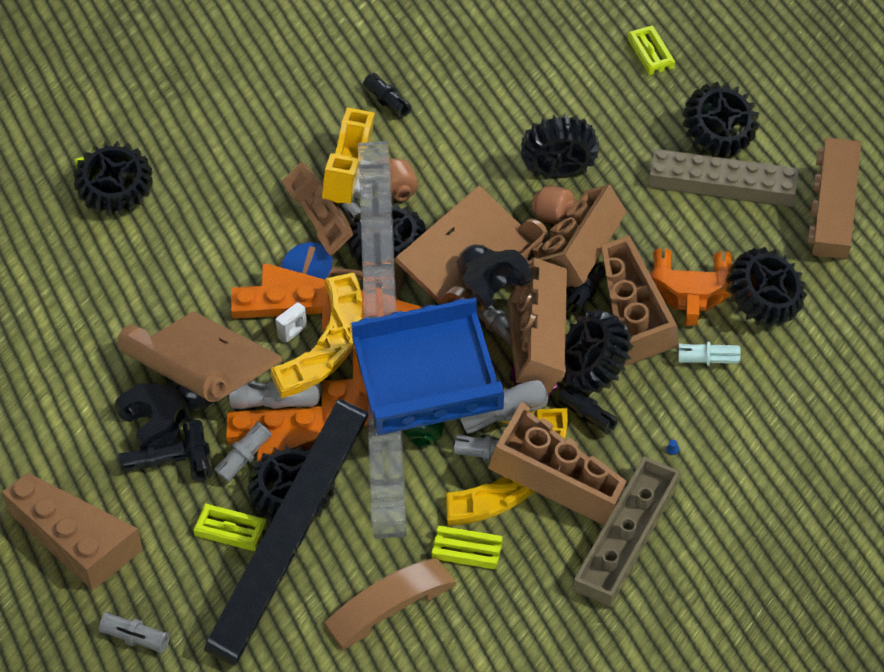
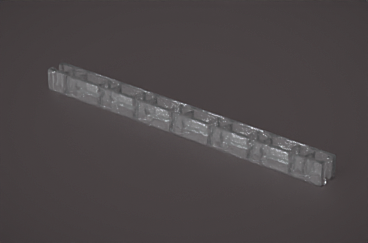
M388 141L358 143L364 318H377L397 312ZM367 398L369 412L372 528H374V539L406 537L402 431L377 436Z

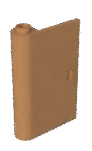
M479 185L402 251L394 261L441 305L451 303L457 299L471 298L472 290L465 286L457 263L460 252L467 246L478 244L484 245L493 251L516 250L528 260L534 254L532 250L537 244L542 242L544 244L548 241L549 236L544 224L536 219H528L520 225Z
M194 311L152 336H149L145 329L137 325H128L121 330L117 339V346L122 353L210 402L219 401L282 362L280 355Z

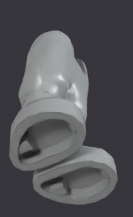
M251 380L229 394L230 406L232 409H245L262 405L272 409L293 406L313 407L321 397L322 384L319 382L307 390L281 399L273 381L260 383Z
M533 380L505 390L504 409L461 418L464 430L467 434H470L496 421H510L521 401L530 407L529 412L545 407L548 403V393L544 384L539 380Z

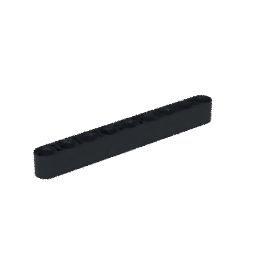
M340 398L338 399L211 632L204 648L205 652L236 666L362 431L369 412Z

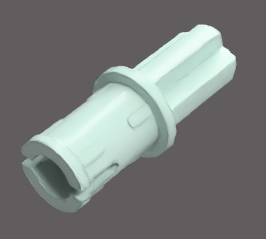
M707 342V344L679 343V363H707V366H710V363L738 364L741 360V349L738 345H710V342Z

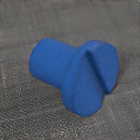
M671 440L667 445L666 450L668 454L676 455L679 452L676 440Z

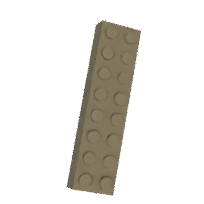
M655 149L650 171L649 187L794 207L799 168Z
M645 456L642 458L574 578L573 591L609 607L612 606L680 482L681 471Z

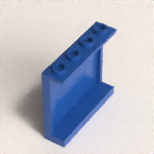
M476 297L457 299L451 303L436 306L427 305L421 309L406 312L398 311L377 318H364L351 323L352 341L377 436L504 409V390L501 381L497 382L477 315Z

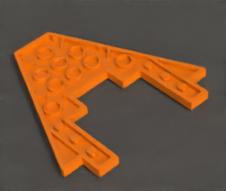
M263 264L262 286L232 288V318L280 316L299 302L305 307L306 315L322 314V333H324L331 316L330 299L325 287L326 280L271 264ZM361 290L362 319L377 318L398 311L406 312L422 308L421 306ZM354 346L353 379L322 381V406L227 412L226 439L228 445H233L235 441L239 442L258 421L272 433V436L258 449L257 462H262L261 457L263 453L271 456L274 447L279 451H283L286 444L291 449H296L300 444L303 447V451L308 450L316 441L339 398L369 412L364 426L373 423Z

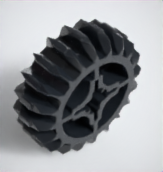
M718 81L713 83L711 87L706 83L700 90H695L691 95L692 97L686 101V108L682 112V117L685 118L682 122V127L688 128L686 137H694L695 139L692 142V146L700 144L702 146V153L711 150L712 157H716L720 152L723 158L728 157L730 154L738 155L741 150H746L750 142L755 139V132L759 128V123L756 122L759 113L752 111L755 107V102L748 103L746 101L748 93L743 94V96L739 94V86L731 90L729 82L724 83L721 88ZM711 103V109L706 114H701L702 106ZM735 125H739V134L730 137L732 128Z
M566 113L562 117L556 118L553 114L552 119L542 118L540 124L532 123V128L525 130V136L521 142V157L524 160L527 171H532L534 177L542 175L545 180L549 177L554 179L567 178L569 176L576 177L577 173H586L587 167L594 166V160L598 158L599 141L593 126L589 125L586 119L579 120L577 115L568 118Z
M105 141L101 149L94 145L92 148L93 153L84 151V160H78L77 169L74 170V186L78 192L79 199L85 201L88 209L95 207V212L98 215L103 210H106L107 215L110 217L113 211H118L122 216L124 213L123 209L128 208L133 212L135 209L134 204L143 205V197H149L150 187L153 185V173L147 157L141 155L139 148L132 150L129 143L121 147L118 141L115 142L114 146H109ZM99 169H102V171L95 176V179L91 180L93 175ZM136 176L134 182L125 189V186L131 182V178Z
M386 202L383 207L373 204L372 210L363 208L361 215H355L353 223H350L353 236L347 242L351 256L355 257L357 265L364 264L366 271L375 268L376 273H380L387 260L396 258L426 232L423 219H420L417 212H411L409 206L401 209L398 203L393 207L388 206Z
M766 247L759 250L753 248L741 254L730 266L729 274L725 279L729 283L726 291L733 294L729 302H734L738 305L736 312L743 311L746 314V320L753 318L756 326L764 323L767 328L774 325L779 327L797 316L807 296L803 291L806 283L799 280L802 273L795 271L796 263L789 264L786 261V255L779 257L776 249L768 252Z
M600 310L595 312L588 311L585 317L578 316L576 324H569L570 330L565 334L566 371L563 381L576 391L579 390L583 393L591 394L592 392L600 393L603 388L610 389L612 380L619 381L618 374L621 370H626L624 364L627 360L631 359L628 352L633 348V345L630 343L632 335L628 331V326L619 317Z
M286 444L283 451H279L274 447L271 456L263 453L261 457L262 462H254L253 471L249 472V485L247 488L251 504L254 508H257L260 517L267 515V519L270 523L272 522L311 448L303 451V447L300 444L296 449H291ZM274 479L276 482L273 484V488L268 491L267 486ZM335 481L319 509L317 517H321L322 509H329L330 499H333L335 494Z

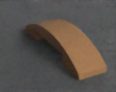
M301 161L282 180V183L291 197L301 204L319 232L316 236L327 253L332 256L353 236L352 229L339 205L331 200L322 199V182Z
M438 558L422 561L400 569L372 584L340 607L324 624L343 651L371 634V627L422 597H425L427 601L456 586V582Z

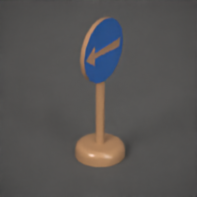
M315 242L302 243L292 248L283 259L281 267L324 280L329 278L331 274L343 275L354 272L356 278L380 281L382 295L396 300L401 293L404 283V270L394 261L395 258L387 260L381 274L333 267V258L327 253L324 246Z

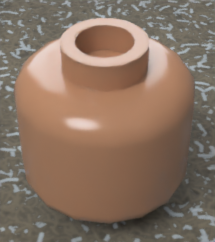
M396 158L387 160L377 173L380 188L384 197L389 201H406L418 189L419 183L412 165L406 160Z
M552 185L544 186L534 195L532 210L536 214L537 219L542 223L556 225L567 219L565 213L576 202L574 194L567 188Z

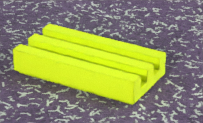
M653 25L628 32L627 40L649 75L654 74L655 70H658L659 73L663 72L665 67H668L669 70L675 68V60ZM645 34H648L663 60L659 59L658 55L654 51L652 43L648 41Z
M205 503L194 527V535L256 551L258 541H261L263 537L262 532L266 530L267 520ZM210 516V517H214V518H218V519H222V520H226V521L220 522V521H216V520L209 519V518H207V517ZM235 523L255 528V530L236 526Z
M438 526L437 536H435L432 549V559L438 558L440 561L497 570L503 536ZM441 547L459 549L461 552L441 549ZM474 552H477V553L489 554V555H493V556H492V557H488V556L476 555V554H473V553H474Z

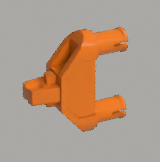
M662 248L656 249L653 252V271H651L650 275L664 301L675 310H685V325L698 326L699 311L707 312L731 295V293L726 291L729 283L725 280L729 274L728 270L732 265L733 258L731 253L725 251V261H722V251L716 252L713 256L714 272L671 270L672 252L665 248L664 258H662Z

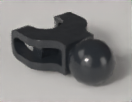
M473 244L460 252L457 261L458 270L463 276V282L468 289L472 290L471 298L476 297L477 307L481 310L496 303L492 298L500 289L511 285L523 287L535 280L527 260L516 250L493 251L484 245Z
M170 381L164 385L152 383L138 384L121 394L116 399L114 407L117 414L128 422L142 417L151 418L149 422L138 430L136 435L138 447L144 449L150 444L159 446L174 443L180 434L183 423L192 418L190 411L198 412L205 410L213 402L204 399L179 384L176 387L173 381Z

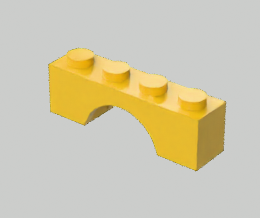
M346 108L341 123L335 154H330L325 168L322 199L331 200L335 203L351 204L371 144L374 112Z

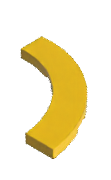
M354 272L326 278L325 287L330 299L331 316L317 345L310 352H305L287 363L271 368L270 375L281 399L300 393L323 381L345 361L354 346L351 323L362 319V294Z
M567 408L536 410V417L538 419L545 418L553 425L552 429L566 439ZM503 476L491 484L485 483L467 490L447 492V526L463 525L497 516L515 507L535 491Z

